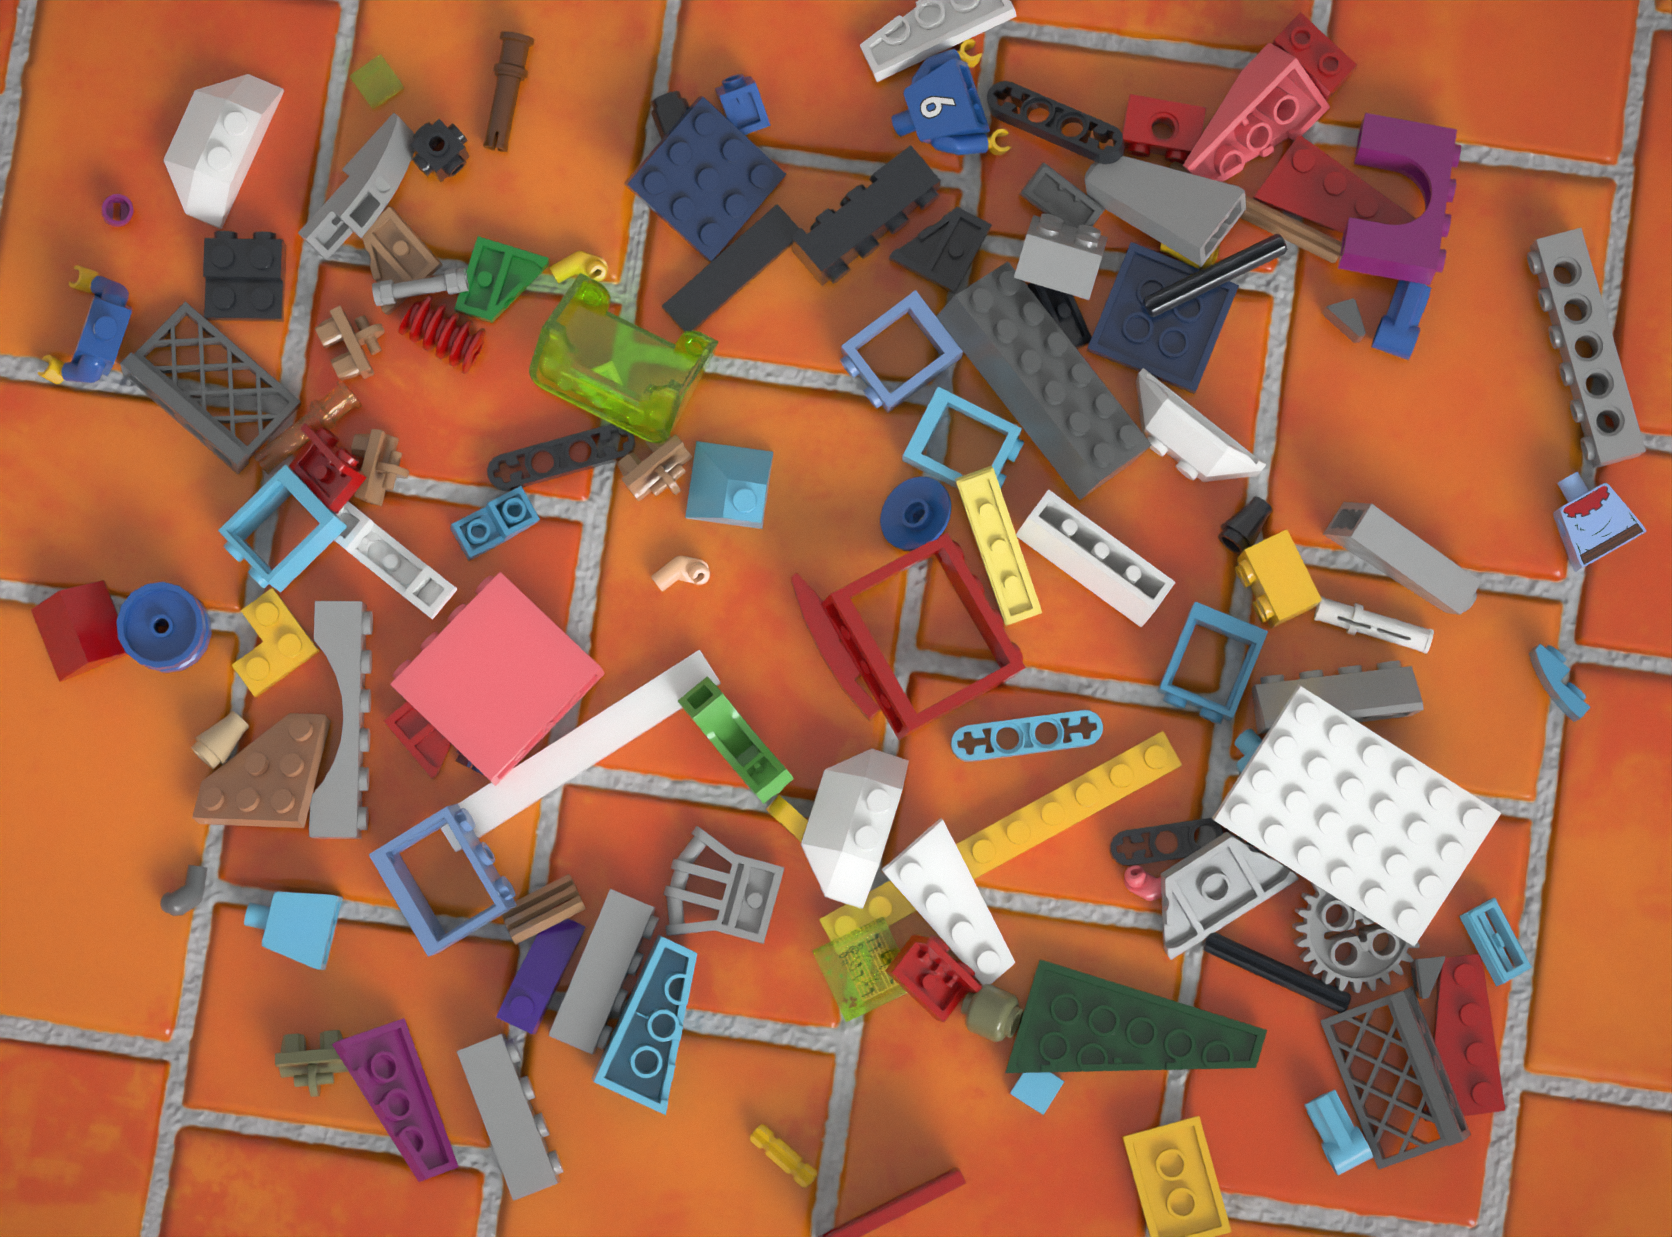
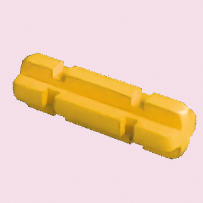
M759 1125L750 1135V1141L759 1149L763 1148L766 1150L765 1154L788 1175L791 1173L794 1176L793 1180L801 1187L807 1188L817 1177V1171L808 1163L804 1164L801 1161L802 1157L780 1138L776 1139L773 1136L774 1132L766 1125Z

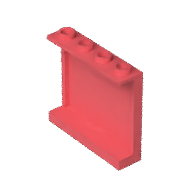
M501 572L495 577L488 576L479 584L475 590L477 596L467 606L463 603L450 614L448 618L450 623L440 634L436 631L426 638L420 647L423 651L412 662L410 660L403 662L394 672L393 677L395 680L390 684L495 786L605 674L602 668Z

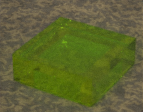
M381 54L349 76L372 110L404 88Z

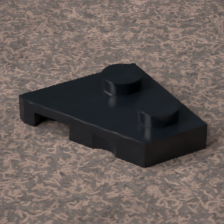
M956 207L943 216L939 222L917 234V237L900 249H895L889 256V260L955 295L992 224Z

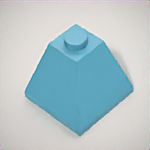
M696 441L685 518L763 529L773 452Z

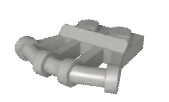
M696 826L691 833L694 837L679 857L673 859L671 869H674L671 883L670 886H665L663 895L667 899L669 925L665 926L666 936L718 931L764 944L785 868L734 854L700 827ZM707 845L730 862L732 867L730 874L693 863ZM689 874L727 884L723 899L718 900L685 891ZM683 901L719 910L717 920L685 923Z

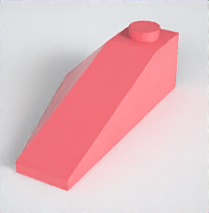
M1269 42L1241 71L1183 166L1190 174L1223 182L1242 171L1245 163L1259 155L1266 157L1273 153V147L1288 138L1295 140L1299 134L1302 136L1330 106L1297 58Z

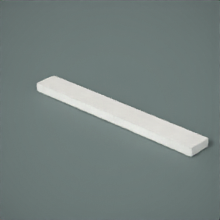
M696 651L519 764L496 786L490 783L458 803L461 809L465 808L472 816L476 826L473 829L478 838L482 837L682 709L678 700L707 676L716 686L721 684L701 651ZM446 824L441 830L455 852H458L462 847L449 825Z

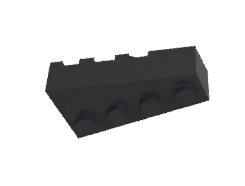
M911 145L873 173L869 179L872 183L869 187L866 188L861 184L848 192L840 202L841 208L835 212L834 209L830 210L827 208L815 218L816 221L810 227L811 231L806 234L801 228L791 236L792 252L821 286L829 280L834 284L842 279L850 271L849 263L858 256L865 259L880 246V243L877 241L888 231L892 235L897 233L910 221L907 215L918 206L921 210L926 209L939 197L936 191L940 189L941 180Z

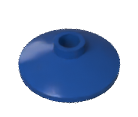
M914 477L899 484L889 494L881 511L880 524L886 540L894 547L905 551H913L928 542L937 540L945 530L951 515V499L948 491L937 480L929 477Z

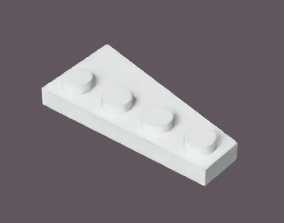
M918 0L915 2L916 7L904 17L898 15L861 43L860 47L878 82L1004 23L1017 15L1010 0Z
M940 818L887 864L882 871L958 958L975 972V977L982 985L992 984L1015 961L943 819Z

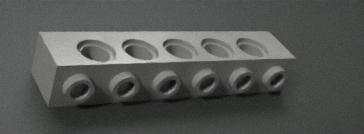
M1582 228L1536 239L1530 246L1531 252L1527 253L1528 265L1533 275L1538 274L1542 288L1538 289L1539 303L1543 312H1549L1552 326L1548 328L1550 341L1554 349L1559 348L1563 363L1559 364L1560 376L1565 386L1570 385L1574 399L1570 401L1571 414L1575 423H1581L1584 437L1580 440L1583 455L1586 460L1592 461L1593 468L1639 457L1646 452ZM1554 268H1566L1571 275V282L1568 284L1558 282L1553 274ZM1565 304H1575L1578 306L1582 313L1581 320H1570L1564 312ZM1581 340L1590 344L1592 348L1591 358H1583L1577 354L1575 350L1576 341ZM1587 378H1596L1602 383V395H1593L1587 390ZM1598 415H1607L1612 419L1614 423L1613 432L1606 433L1598 428L1596 422Z

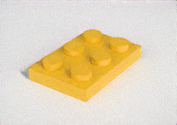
M1200 1116L1122 1136L1150 1237H1216L1232 1232Z

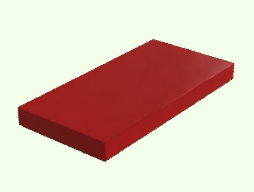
M955 1167L818 1237H861L966 1184V1181L960 1169Z

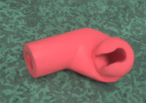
M1132 865L1126 869L1124 884L1130 892L1147 901H1153L1162 897L1161 877L1156 878L1139 865Z

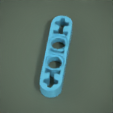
M1080 710L967 725L959 728L954 733L951 739V749L958 759L965 762L1086 747L1093 745L1099 740L1103 732V724L1101 718L1096 713L1089 710ZM1080 718H1087L1089 724H1095L1096 730L1090 733L1089 739H1083L1082 733H1071L1068 735L1071 742L1063 743L1064 728L1060 720L1068 719L1067 727L1078 726L1081 721ZM1044 722L1053 724L1058 732L1056 740L1049 745L1040 743L1035 737L1036 727ZM1005 727L1014 729L1019 737L1017 746L1010 750L1001 748L996 741L998 731ZM982 730H991L990 744L994 752L985 753L986 745L974 747L973 754L971 755L966 754L965 748H958L957 742L963 740L965 733H971L972 739L976 740L985 738Z

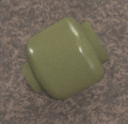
M991 984L982 985V989L978 993L969 992L966 995L961 1013L966 1015L965 1025L970 1032L993 1042H999L1006 1036L1011 1038L1015 1034L1022 1019L1023 1009L1019 1007V1001L1014 994Z

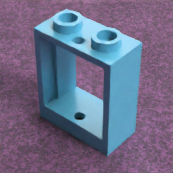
M937 387L903 454L902 461L957 488L955 478L964 475L923 455L947 406L1007 436L992 464L1001 489L1007 477L1001 473L1007 459L1015 462L1024 444V441L1018 439L1022 428Z
M284 465L218 531L228 540L223 545L224 548L238 562L245 558L252 566L248 573L263 588L270 584L279 592H282L347 528V525L322 503L293 470ZM292 494L320 524L272 570L245 539Z

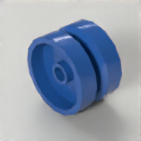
M166 582L146 584L133 591L121 605L117 618L118 639L125 652L139 664L164 673L183 671L197 663L206 652L212 635L210 616L203 603L182 587ZM168 621V630L165 633L158 632L159 626H166Z

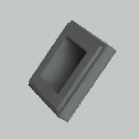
M1354 298L1328 305L1323 310L1322 314L1353 343L1360 342L1365 336V328Z
M1445 956L1415 959L1412 963L1410 962L1413 988L1417 999L1429 998L1445 961Z

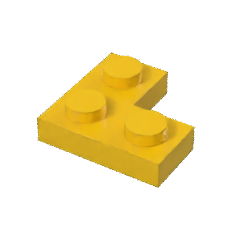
M269 589L241 610L263 642L233 663L232 667L256 698L320 652L275 589Z

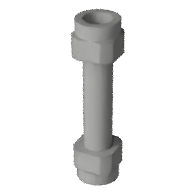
M465 268L444 270V275L395 284L393 280L379 281L372 284V291L376 306L397 304V299L429 293L447 291L450 295L469 291V283Z

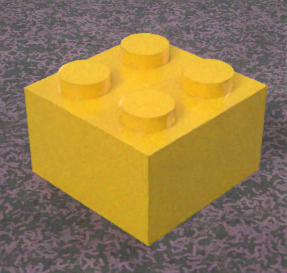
M1287 529L1245 549L1237 558L1239 563L1235 567L1237 576L1244 588L1251 587L1256 597V601L1252 602L1254 610L1262 623L1268 621L1271 629L1313 609L1322 601Z

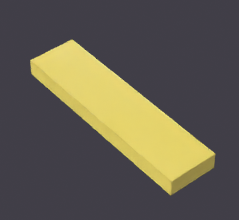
M989 466L955 478L1005 626L1041 614L1042 610L994 468Z

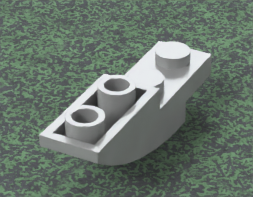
M395 113L386 120L342 170L349 177L298 232L326 260L334 254L353 232L360 238L363 237L388 205L408 169L414 154L410 144L415 140L413 138L415 133Z

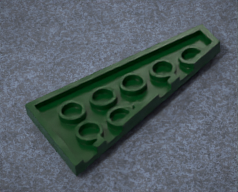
M1040 959L1005 1073L1256 1068L1267 1030Z

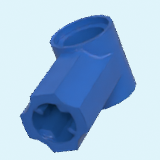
M1398 280L1387 313L1380 320L1371 347L1409 360L1420 332L1418 325L1429 299L1431 287L1421 283Z

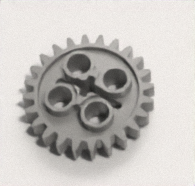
M1311 882L1316 893L1313 896L1305 893L1301 895L1308 903L1307 908H1295V912L1304 917L1303 922L1292 924V928L1303 932V936L1294 940V944L1298 947H1307L1299 956L1300 959L1304 962L1314 960L1309 971L1314 975L1323 971L1321 981L1327 985L1336 977V988L1341 991L1345 989L1348 981H1350L1351 989L1356 993L1360 992L1362 982H1365L1371 991L1376 990V979L1378 978L1387 985L1391 984L1388 974L1391 970L1402 976L1404 973L1399 965L1400 961L1404 960L1412 963L1414 960L1407 953L1408 948H1419L1420 944L1416 943L1415 946H1412L1379 924L1359 928L1358 936L1350 931H1345L1325 939L1324 934L1327 932L1355 928L1356 920L1365 925L1373 924L1374 921ZM1334 904H1340L1342 908L1341 918L1335 923H1327V909ZM1386 932L1389 937L1388 945L1381 951H1374V938L1378 934ZM1349 942L1351 946L1350 956L1343 961H1336L1335 950L1338 945Z

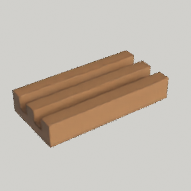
M568 874L515 901L517 906L502 914V917L516 945L585 910L586 907L573 879Z

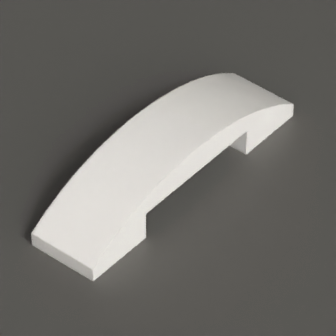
M347 501L338 514L335 513L347 525V528L334 541L433 620L457 591V588Z

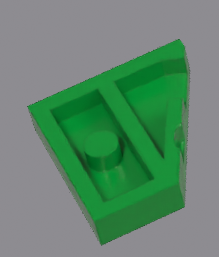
M478 236L466 271L469 291L459 293L454 308L455 312L493 323L548 267L549 258Z

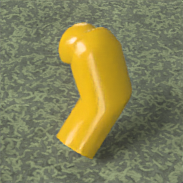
M576 251L549 267L558 284L573 275L599 282L606 278L608 272L607 264L601 257L584 251Z

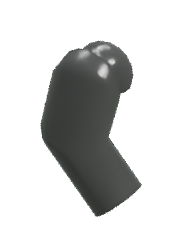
M188 865L185 885L173 893H165L160 901L161 909L172 916H180L198 906L203 899L208 868Z

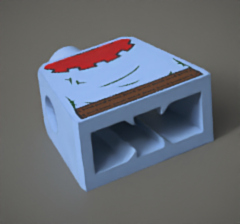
M1576 472L1557 483L1568 504L1553 512V517L1575 572L1646 532L1642 523L1606 482L1589 491L1579 473Z

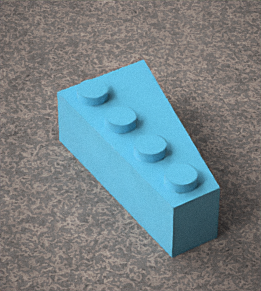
M657 936L591 1077L593 1082L666 1115L679 1041L681 1040L683 1021L697 958L695 951L663 936Z

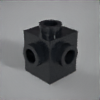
M438 119L433 125L430 122L424 124L414 134L413 138L415 140L410 145L416 156L412 160L426 176L433 173L442 182L445 178L456 175L466 165L469 154L463 144L468 140L453 123L447 127ZM441 141H444V142H445L444 148H443L442 150H440V151H433V150H432V149H434Z

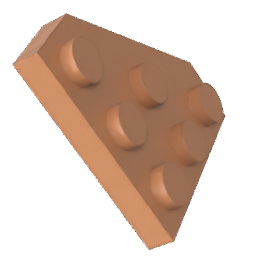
M289 713L201 782L192 818L198 824L304 828L331 721L325 714Z

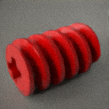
M431 295L422 302H415L403 317L398 333L404 335L410 331L409 339L413 343L423 339L422 347L426 351H431L436 347L435 355L440 360L450 354L449 365L454 368L463 363L462 373L466 374L477 360L483 348L485 329L481 328L472 335L470 333L471 320L466 321L459 327L457 325L459 313L454 312L450 317L445 318L446 305L443 303L435 310H432L433 297Z

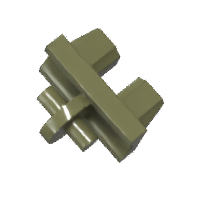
M331 1030L320 1033V1049L307 1051L304 1035H284L281 1053H275V1065L279 1067L281 1078L294 1077L295 1087L308 1086L311 1097L320 1096L321 1085L334 1084V1073L349 1072L332 1046L333 1043L343 1039L341 1031Z

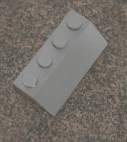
M1400 661L1377 663L1378 670L1362 672V666L1355 665L1338 668L1339 675L1323 677V670H1313L1299 673V680L1284 681V675L1260 677L1261 684L1252 687L1257 734L1268 733L1298 684L1357 722L1413 716L1424 710L1412 666L1401 667Z

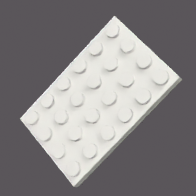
M1298 684L1212 819L1412 946H1415L1501 813Z

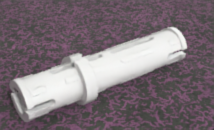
M1321 596L1322 601L1316 607L1315 621L1319 620L1345 628L1348 634L1362 633L1390 643L1412 648L1425 654L1428 653L1432 643L1433 629H1426L1363 610L1364 606L1357 603L1353 607Z

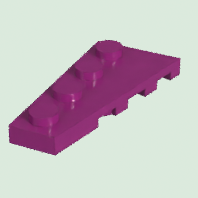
M405 1018L332 1044L418 1182L459 1167Z

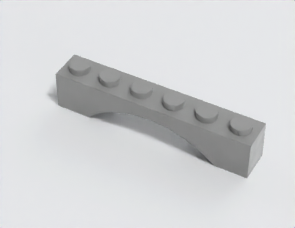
M315 601L314 641L324 652L336 674L342 695L343 726L341 742L334 763L323 782L312 794L309 837L314 839H361V831L368 830L369 812L368 807H362V791L369 790L370 781L369 768L363 767V752L370 751V729L364 728V713H370L371 690L365 689V674H371L372 651L366 650V635H372L373 613L372 611H367V605L362 601Z

